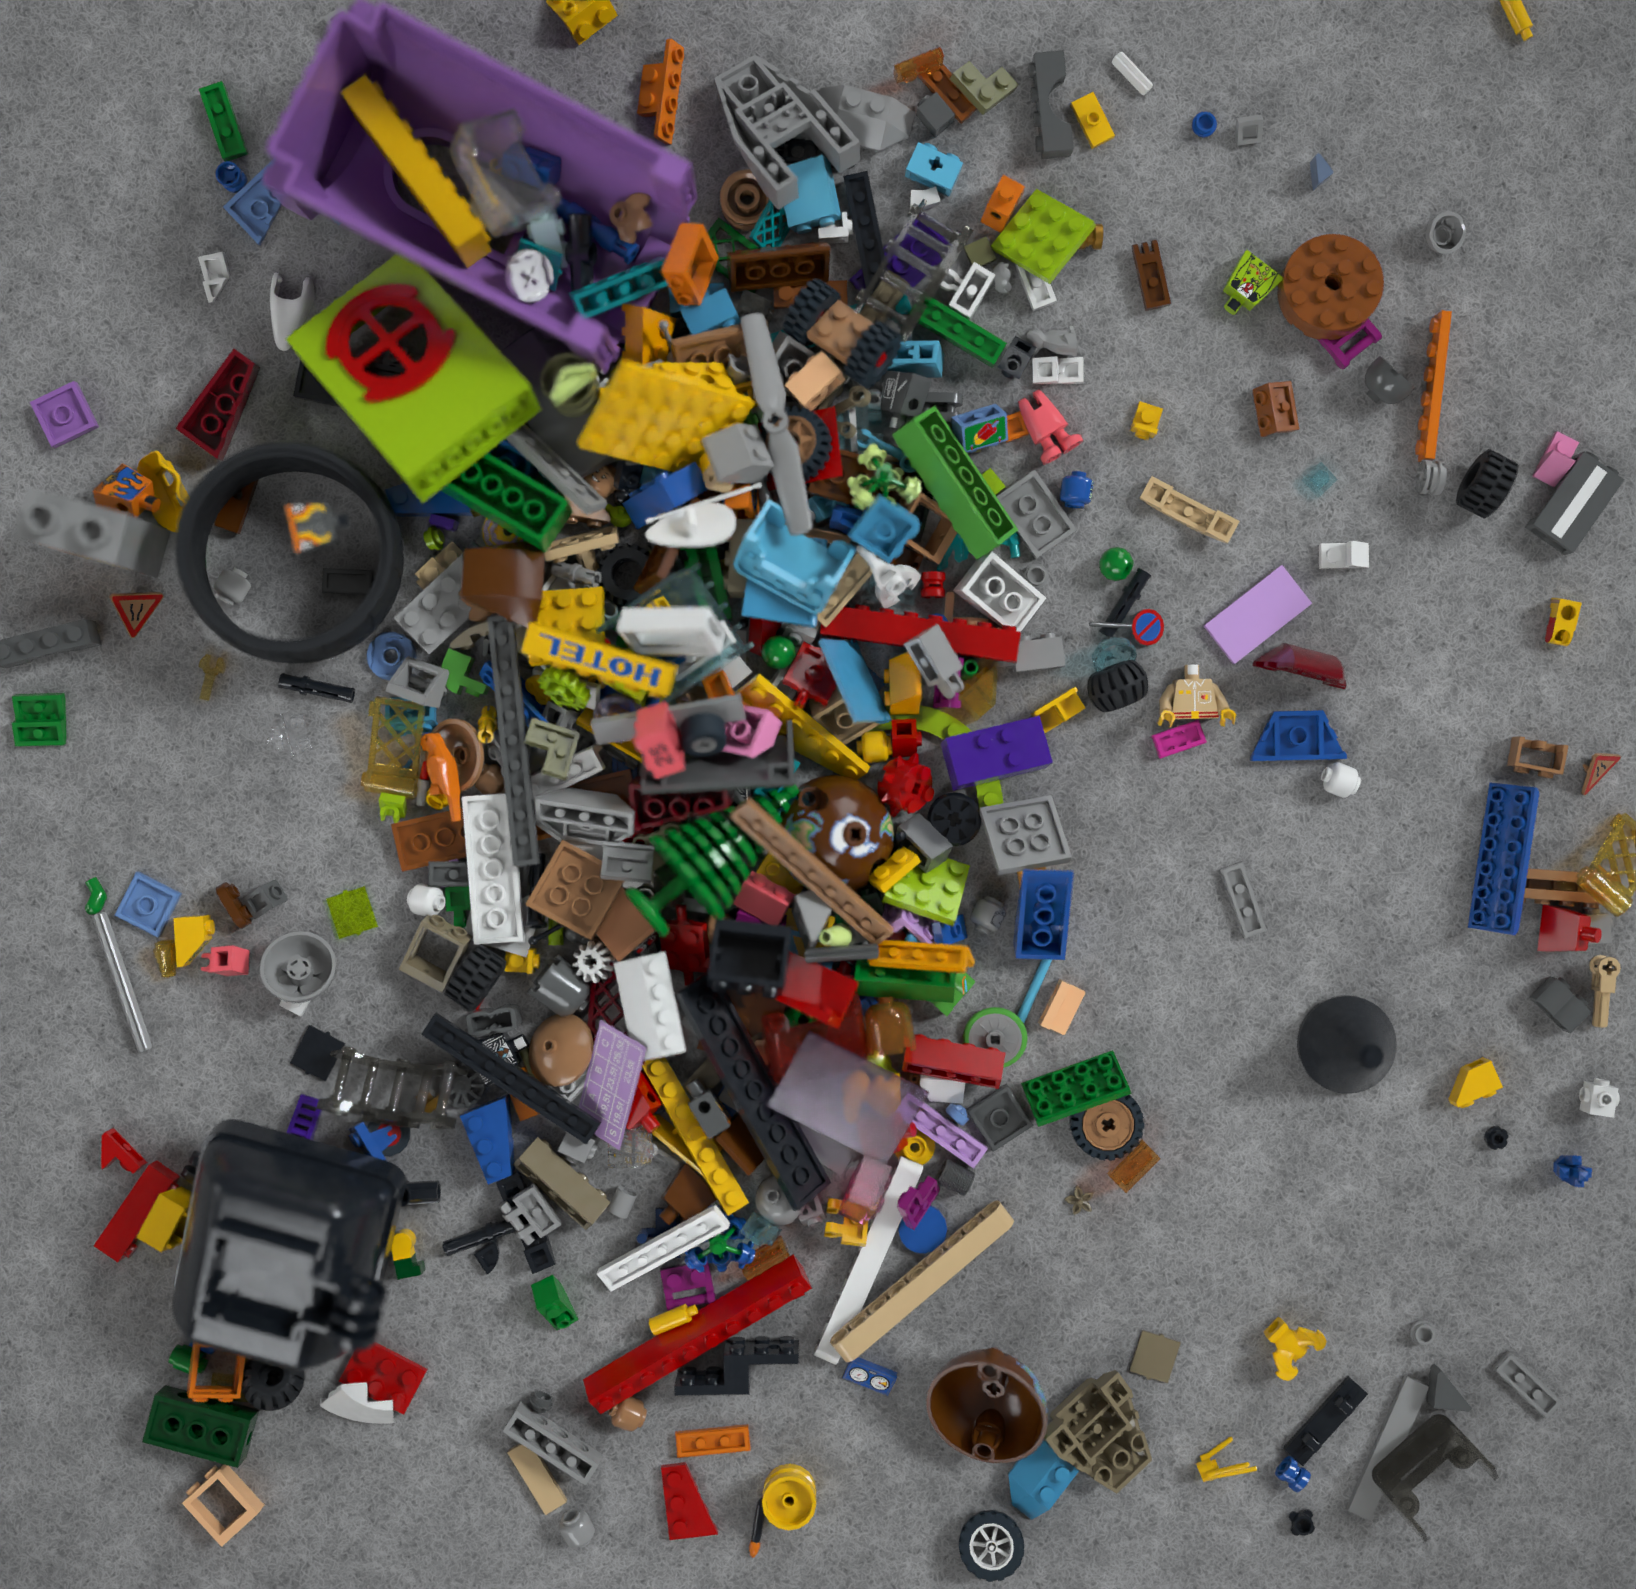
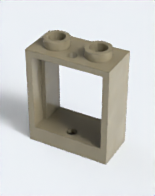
M427 915L421 921L399 970L442 993L457 971L473 936L468 934L465 929L446 922L439 915ZM428 930L459 945L447 971L417 956Z

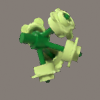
M876 444L869 445L864 453L858 457L860 464L864 463L869 470H876L875 476L869 478L866 475L859 474L856 478L850 477L847 480L851 490L850 493L853 496L852 502L856 508L861 510L868 509L875 500L872 493L877 487L882 491V496L893 504L897 505L894 498L888 497V493L895 490L909 504L920 494L921 482L917 481V477L912 479L907 477L902 482L904 471L899 467L895 468V470L891 469L890 464L884 463L887 453L885 450L878 449Z

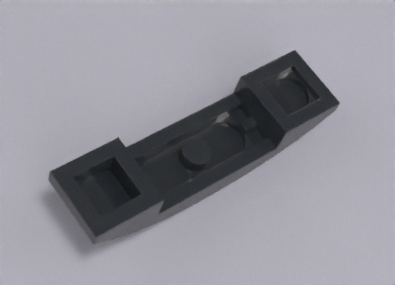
M519 1172L496 1182L503 1202L507 1201L511 1207L516 1206L513 1202V1196L527 1188ZM523 1214L518 1216L523 1224L529 1223ZM535 1231L531 1233L535 1239L531 1244L526 1245L523 1239H521L525 1248L523 1252L532 1274L556 1264L548 1235L540 1238Z

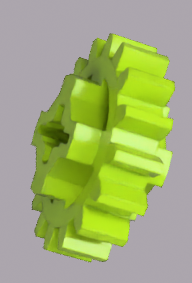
M550 666L549 669H544L538 679L540 683L539 688L545 690L543 693L551 697L550 700L561 707L566 705L568 709L571 710L573 707L578 711L580 708L584 709L592 697L589 694L591 690L585 688L586 683L580 682L578 680L579 677L568 670L563 672L560 668L556 670Z

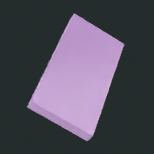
M1281 565L1207 622L1204 628L1232 664H1235L1312 603L1283 565Z

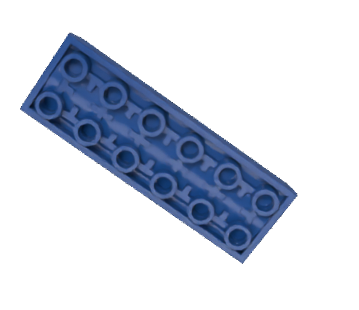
M1489 783L1468 928L1516 935L1519 930L1539 801V791L1536 787Z

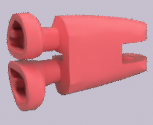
M1038 389L1032 394L1039 408L1034 410L1026 398L1018 401V406L1034 444L1041 443L1043 453L1040 460L1043 465H1046L1058 459L1062 452L1066 454L1073 450L1084 440L1080 434L1069 435L1065 432L1064 428L1068 426L1067 421L1047 396ZM1051 434L1055 436L1060 448L1051 440Z

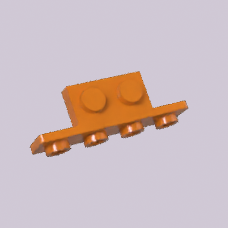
M666 39L663 63L643 65L637 114L641 117L656 116L654 137L666 145L672 144L675 131V116L678 107V93L684 60V47L673 39Z

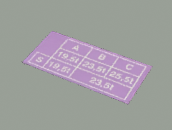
M600 1020L579 1108L601 1122L594 1134L620 1150L646 1047Z

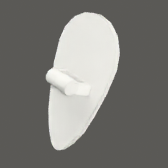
M706 503L677 512L660 520L647 530L646 538L650 542L668 547L716 545L724 542L732 535L736 527V518L733 511L727 506L719 503Z

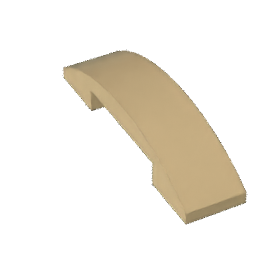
M1151 476L1140 497L1142 501L1197 532L1227 544L1240 522L1219 510L1216 512L1173 490L1172 486Z

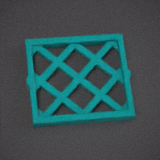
M770 200L749 236L759 248H766V245L770 243L771 247H780L790 230L787 221L783 222L782 218L783 214L786 216L785 209L782 207L778 212L774 213V204ZM779 216V224L774 225V217ZM770 219V227L765 229V220ZM779 228V236L774 238V230ZM770 231V239L766 240V232ZM762 234V242L757 239L758 235Z

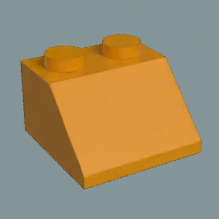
M909 652L890 659L888 669H884V683H889V691H884V705L889 706L890 715H919L921 673Z

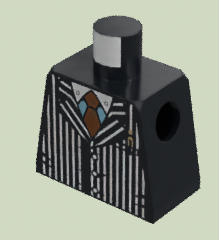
M499 1032L477 1039L515 1065L522 1061L518 1052L529 1047L524 1034L510 1039L507 1032ZM479 1074L485 1087L493 1083Z

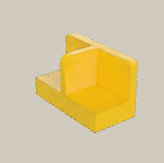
M1076 687L1069 689L1031 713L1032 717L1040 715L1044 733L1086 709L1076 693L1078 691Z

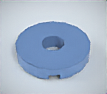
M385 632L378 635L369 644L366 654L370 669L379 678L389 681L406 657L410 656L417 659L416 649L411 640L405 635L396 632ZM390 649H394L398 653V659L394 663H388L385 659V654Z

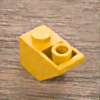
M1482 1057L1460 1068L1449 1096L1450 1104L1466 1108L1473 1105L1474 1100L1481 1097H1491L1497 1093L1496 1090L1503 1088L1492 1061Z

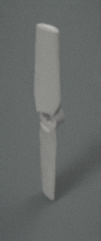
M751 313L741 318V325L754 398L764 413L763 424L769 433L768 453L774 465L772 473L788 532L792 536H798L812 529L798 446L787 430L789 420L784 411L786 392L765 316L759 313ZM774 416H777L779 420L783 419V421L779 422L778 427H774L770 423L773 421Z

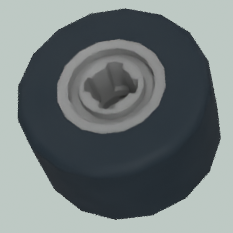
M696 713L685 718L680 724L681 745L687 754L699 757L711 756L722 751L727 744L724 720L716 714Z

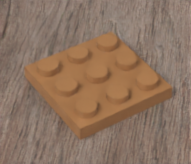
M562 840L525 905L592 941L625 881L601 879L602 860Z

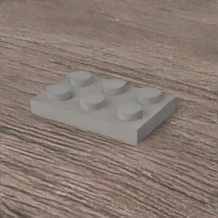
M1036 470L996 496L1018 528L1016 532L1035 559L1077 531Z

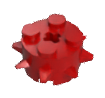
M914 753L908 760L902 759L901 755H899L898 758L890 760L884 766L883 770L886 772L882 782L878 781L877 784L878 795L882 803L890 806V815L892 817H895L901 810L906 811L908 814L915 813L926 802L932 800L934 789L932 788L931 769L919 764V754Z

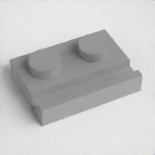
M604 841L601 879L651 883L653 846Z

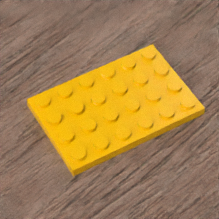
M622 360L577 443L581 449L671 472H677L694 462L701 468L699 459L706 452L701 440L734 424H742L755 403L752 397Z

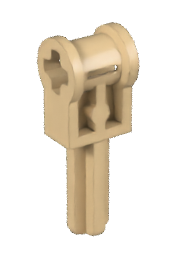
M1596 955L1589 964L1590 971L1592 972L1591 990H1595L1592 1025L1605 1028L1608 1026L1610 993H1615L1616 977L1620 973L1621 967L1615 958ZM1603 965H1607V969H1602Z

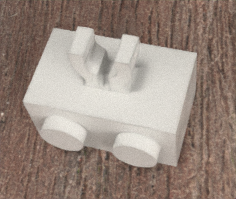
M975 262L964 279H961L955 271L950 269L947 276L953 278L955 284L949 285L943 281L940 286L945 291L955 293L948 308L968 320H971L995 278L994 273Z

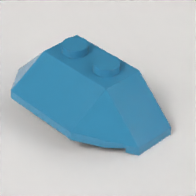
M1043 1439L1041 1445L1032 1454L1018 1460L1008 1472L1012 1505L1031 1520L1050 1510L1079 1470L1066 1460L1064 1461L1059 1458L1046 1440Z

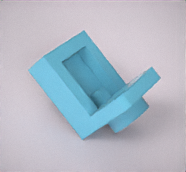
M813 496L807 500L809 509L816 515V523L831 518L835 504L849 507V504L819 496Z

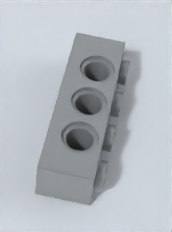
M521 1401L502 1431L584 1485L587 1484L599 1466L602 1457L600 1452Z

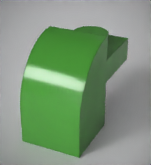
M448 648L441 668L449 671L446 687L458 695H461L464 687H466V693L478 698L480 693L487 695L490 689L488 685L468 677L475 659Z

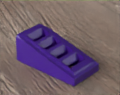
M301 1094L286 1133L297 1134L313 1140L325 1101ZM307 1104L316 1107V1110L305 1109L303 1105ZM300 1114L313 1117L312 1121L301 1118ZM297 1124L309 1127L308 1131L298 1128Z

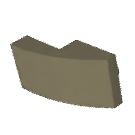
M476 621L466 628L451 642V649L460 647L461 650H467L474 647L475 642L482 636L489 635L488 621Z

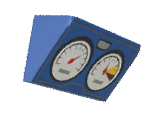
M857 1357L855 1360L848 1362L842 1378L888 1396L896 1382L897 1372Z

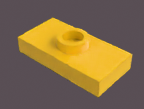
M1094 92L1071 102L1070 106L1092 149L1114 139L1115 134Z

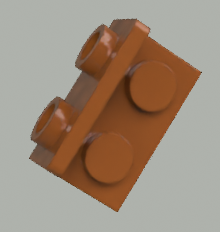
M1291 381L1267 383L1253 389L1261 437L1299 430Z

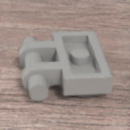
M534 1183L513 1196V1202L516 1204L515 1207H511L507 1201L499 1205L505 1221L512 1224L516 1230V1236L519 1239H523L526 1245L531 1244L535 1240L531 1235L532 1232L535 1231L542 1238L561 1226L562 1221ZM523 1214L529 1223L523 1224L518 1216Z

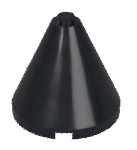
M1351 995L1335 996L1314 1006L1302 1021L1297 1037L1298 1056L1309 1077L1320 1086L1343 1094L1362 1092L1378 1084L1392 1067L1397 1049L1396 1034L1388 1016L1374 1003Z

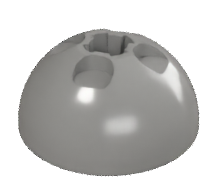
M292 932L277 938L267 947L260 962L261 979L268 991L275 997L291 1003H304L319 997L331 985L336 972V959L331 946L320 936L309 932Z

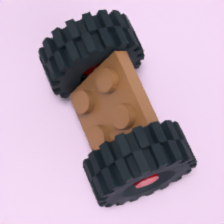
M815 278L812 282L809 281L806 284V288L803 287L800 290V294L794 298V303L789 306V313L785 315L784 319L786 321L783 322V331L803 346L807 347L809 344H817L846 364L844 373L864 388L869 389L870 386L873 387L876 382L878 383L881 380V376L886 374L888 367H891L893 359L896 358L897 351L901 347V334L882 321L872 323L841 302L840 293L822 280Z

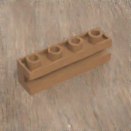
M1528 868L1523 903H1526V898L1535 899L1534 903L1550 905V900H1557L1559 905L1575 906V902H1583V907L1599 908V904H1609V894H1604L1605 884L1610 885L1611 875Z

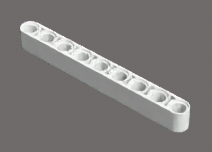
M903 1156L899 1157L898 1167L894 1168L888 1181L889 1187L887 1190H884L878 1204L880 1206L878 1212L874 1213L868 1228L870 1229L867 1235L866 1247H859L858 1257L855 1256L849 1270L850 1275L848 1279H845L839 1292V1300L835 1301L829 1315V1323L825 1324L819 1337L820 1343L814 1349V1356L835 1365L841 1356L830 1344V1340L838 1330L861 1312L902 1219L897 1208L898 1199L910 1186L916 1187L923 1170V1165Z

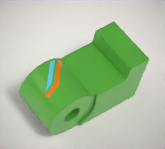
M956 973L954 1002H930L945 1016H948L954 1006L971 989L975 980L967 973Z

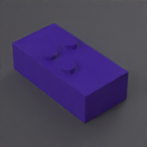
M1040 715L947 737L940 743L953 791L1045 769L1053 763Z

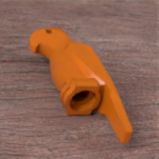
M440 733L424 734L421 738V746L423 751H428L429 753L427 771L432 782L429 788L430 795L444 794L448 800L451 821H460L461 792L456 760L446 747Z

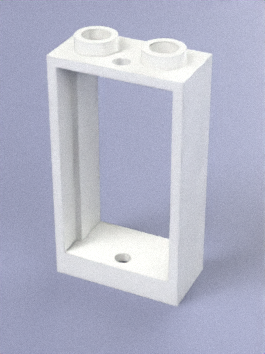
M709 607L623 608L621 618L617 622L618 632L624 638L627 645L632 651L643 655L712 656L721 655L725 632Z

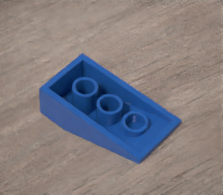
M1023 869L1013 939L1016 959L1065 960L1073 871Z

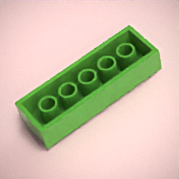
M936 406L917 416L892 434L897 446L905 453L911 467L922 478L926 489L932 493L938 502L940 510L947 515L953 529L961 536L966 543L968 551L974 555L976 560L998 547L1018 531V528Z

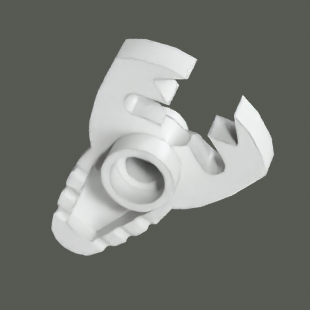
M859 544L855 547L857 548L856 551L870 565L876 583V597L883 608H889L898 603L900 599L897 595L901 594L906 587L912 590L920 580L921 575L916 569L907 565L895 566L877 559L871 551Z

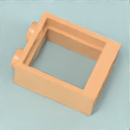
M224 1464L219 1468L216 1465L213 1466L204 1475L206 1480L202 1484L197 1481L186 1491L189 1496L182 1502L186 1509L221 1547L264 1507L261 1500L228 1465ZM217 1479L245 1508L226 1528L197 1498Z

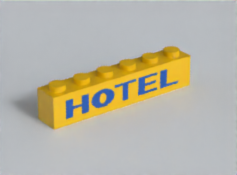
M538 622L529 623L521 651L528 654V659L542 662L545 659L551 661L552 666L565 670L568 666L576 669V673L579 675L590 677L591 674L600 676V681L615 684V681L625 684L624 688L638 692L640 688L649 691V696L658 699L671 695L679 665Z

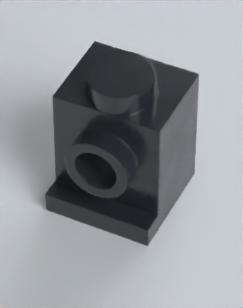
M1015 336L998 366L1002 370L1001 373L1009 379H1020L1037 347Z

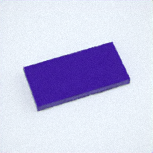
M920 213L883 249L887 269L910 284L906 291L908 294L949 256L955 248ZM861 268L849 281L868 300Z

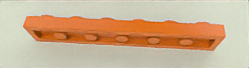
M1442 310L1435 315V318L1431 319L1429 331L1433 335L1432 342H1429L1426 352L1430 360L1429 366L1426 367L1424 372V381L1427 382L1426 391L1422 393L1421 406H1424V412L1418 422L1421 438L1417 441L1415 447L1418 462L1435 459L1452 311Z

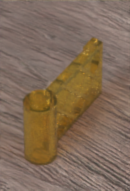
M376 696L375 700H371L369 703L368 716L373 717L368 770L362 773L361 786L364 787L365 792L376 794L383 792L406 796V799L415 800L418 791L417 783L425 706L415 702ZM381 704L390 705L396 714L386 720L380 712ZM408 708L418 710V719L412 724L402 713ZM397 716L407 727L399 734L389 724ZM383 726L393 736L385 744L378 736V730ZM408 730L415 737V744L409 748L400 738ZM395 739L404 750L396 758L387 748V745ZM380 750H383L391 760L386 765L375 763L376 753ZM407 753L413 761L412 769L403 768L398 759Z
M1627 813L1615 815L1610 824L1613 829L1591 865L1582 868L1576 876L1578 878L1577 885L1615 917L1622 915L1630 908L1633 903V898L1631 897L1636 890V870H1633L1630 859L1636 857V853H1629L1626 842L1634 841L1636 849V821ZM1624 824L1630 827L1632 836L1625 837ZM1619 841L1622 854H1614L1613 842ZM1616 858H1623L1626 871L1618 870ZM1603 859L1609 860L1611 872H1607L1600 866ZM1620 875H1627L1628 888L1622 885Z

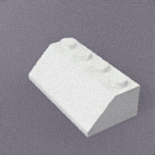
M665 952L614 963L628 1036L646 1047L643 1060L685 1052L686 1049Z

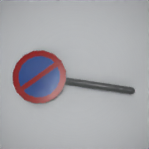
M1143 609L1136 613L1131 624L1089 622L1091 627L1131 629L1134 639L1139 644L1146 646L1158 642L1164 631V621L1161 615L1152 609Z

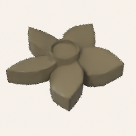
M1076 1185L1074 1190L1075 1196L1070 1195L1065 1198L1069 1204L1073 1205V1214H1078L1081 1208L1086 1211H1092L1091 1205L1087 1201L1092 1198L1094 1193L1086 1192L1083 1194L1081 1188Z

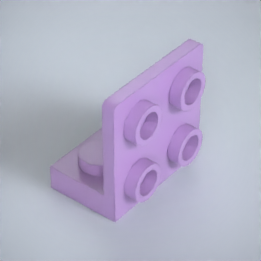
M885 903L882 918L894 928L893 933L900 932L905 926L920 942L935 944L931 923L936 922V920Z

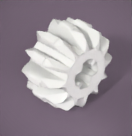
M588 941L587 946L580 945L579 950L581 953L573 954L578 959V962L572 964L573 967H579L576 975H583V981L589 982L592 979L593 983H599L600 977L607 979L608 974L606 971L614 970V967L610 966L609 962L615 961L614 957H608L610 954L609 949L604 948L603 942L595 944L594 941ZM596 959L597 964L591 965V960Z

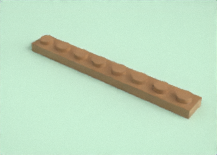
M750 798L732 811L731 819L871 944L878 945L893 934L894 928Z

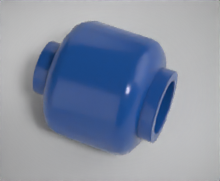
M1072 471L1071 475L1065 476L1062 479L1060 499L1065 502L1066 507L1083 509L1084 505L1091 502L1094 484L1092 479L1086 477L1087 473Z

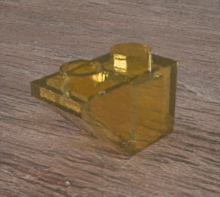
M987 666L975 675L978 680L973 685L965 684L964 689L959 692L961 706L974 721L979 720L996 704L998 669L995 666L990 669Z

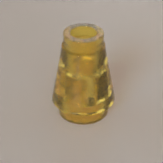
M175 940L155 942L153 952L161 972V977L177 975Z

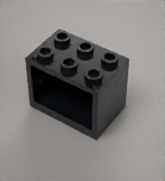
M715 918L707 987H712V991L726 993L727 989L737 990V994L751 996L752 992L762 993V997L776 999L777 995L782 996L785 988L791 927L727 919L720 921L718 918Z

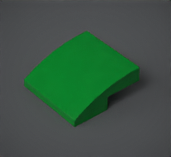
M65 693L15 694L12 696L15 714L12 729L15 746L66 744Z

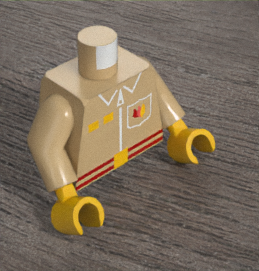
M1184 665L1185 679L1173 680V683L1166 687L1159 699L1160 717L1157 722L1159 726L1162 725L1163 720H1167L1170 724L1169 727H1172L1175 720L1219 718V715L1221 716V726H1225L1226 718L1230 719L1233 725L1235 724L1236 714L1233 710H1230L1227 700L1219 687L1212 683L1211 679H1199V665Z

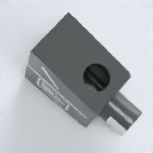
M887 370L884 375L880 408L882 411L892 413L890 428L899 430L905 426L907 416L916 418L921 415L932 379L914 373Z

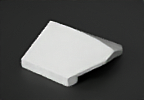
M920 1075V1086L930 1102L963 1104L965 1083Z

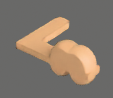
M954 592L946 593L944 616L948 622H952L953 618L968 620L967 624L976 626L977 622H989V619L953 617L955 594Z

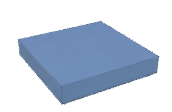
M138 871L135 873L114 916L156 937H161L182 893Z

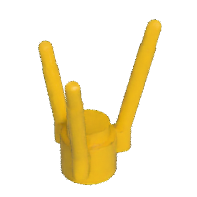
M1232 1437L1227 1438L1208 1453L1200 1455L1201 1461L1196 1463L1203 1482L1257 1471V1467H1249V1462L1219 1468L1215 1459L1210 1460L1213 1455L1233 1441Z

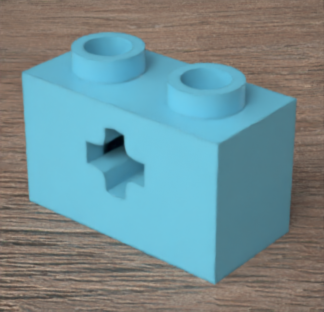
M918 142L906 168L905 177L929 188L936 187L938 192L950 196L962 170L963 162L954 154H943L937 151V148L932 144H921ZM937 164L939 167L935 171L931 170V167Z

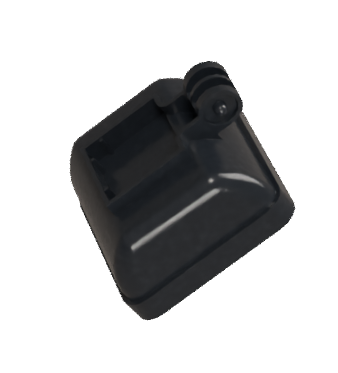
M228 1119L218 1123L206 1136L201 1146L174 1279L172 1310L180 1331L193 1343L295 1371L307 1370L327 1364L348 1351H363L371 1348L376 1343L388 1290L383 1281L406 1188V1176L397 1165L383 1159L246 1121Z

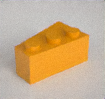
M622 304V311H625V327H622V335L625 336V351H622V360L636 364L639 363L640 365L651 363L658 359H661L663 363L667 362L669 346L658 324L662 320L667 321L668 332L672 340L676 318L645 307Z

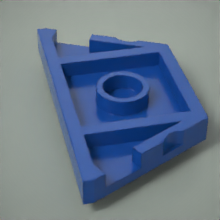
M1323 710L1271 712L1253 750L1250 761L1347 759V754L1342 750L1337 741L1338 737L1330 727L1329 720Z

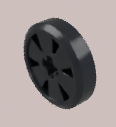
M957 792L943 794L931 804L928 810L927 820L942 836L947 838L952 846L967 844L975 838L980 830V809L976 802L965 794ZM954 812H957L961 822L951 826V821L947 818L949 814L953 815Z

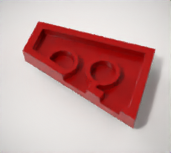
M686 1462L661 1465L669 1540L718 1535V1529L698 1491V1487Z

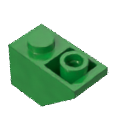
M554 1275L531 1285L537 1310L557 1331L567 1328L579 1320L562 1284Z

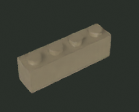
M538 1137L513 1164L585 1230L594 1224L611 1203L607 1200V1196L603 1191L595 1189L588 1183L589 1180L584 1174L577 1173L565 1157L558 1156L547 1141L541 1140Z

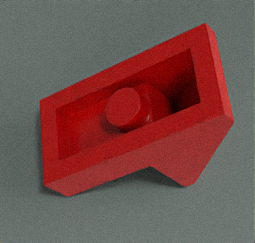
M114 1128L102 1135V1170L110 1166L116 1159L120 1161L119 1163L123 1169L132 1174L141 1170L148 1163Z

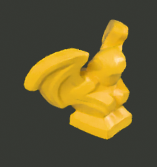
M1277 1317L1264 1330L1267 1339L1271 1343H1275L1277 1348L1272 1353L1277 1368L1275 1374L1286 1381L1294 1379L1298 1374L1297 1367L1292 1366V1360L1296 1362L1304 1357L1310 1348L1308 1347L1309 1345H1313L1316 1351H1320L1326 1346V1338L1319 1329L1315 1332L1298 1326L1296 1330L1288 1328V1325L1280 1317Z

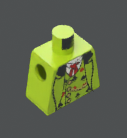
M1246 250L1239 258L1223 289L1230 296L1224 305L1225 310L1230 314L1236 315L1239 309L1244 306L1251 311L1282 281V276L1250 251Z

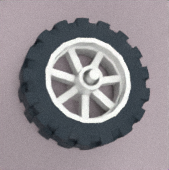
M997 1510L981 1511L971 1516L962 1527L959 1536L960 1557L967 1570L973 1573L975 1577L985 1579L988 1582L1002 1581L1006 1577L1013 1575L1015 1570L1021 1565L1024 1556L1022 1532L1017 1523L1006 1513H1001ZM988 1526L994 1527L992 1537H988L983 1528ZM998 1528L1004 1531L1007 1537L996 1540ZM979 1531L985 1538L986 1542L974 1541V1538ZM1009 1541V1553L999 1548L998 1545ZM973 1546L986 1547V1549L977 1557ZM996 1552L1006 1557L998 1564H996L995 1559ZM987 1553L991 1554L992 1565L981 1561Z

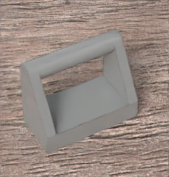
M408 656L388 682L386 692L424 706L439 708L449 671ZM413 668L436 676L425 692L408 687Z

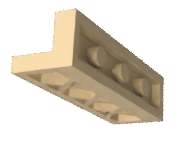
M859 553L848 564L823 611L817 614V620L825 627L830 624L873 574L870 565ZM875 555L877 559L884 561L883 559Z

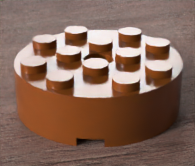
M1341 234L1320 235L1303 243L1292 254L1281 274L1282 281L1278 284L1277 295L1280 309L1290 325L1293 324L1304 332V335L1318 340L1341 339L1363 326L1377 308L1384 289L1383 271L1375 254L1359 240ZM1326 284L1327 286L1332 287L1333 290H1330L1328 287H1326Z

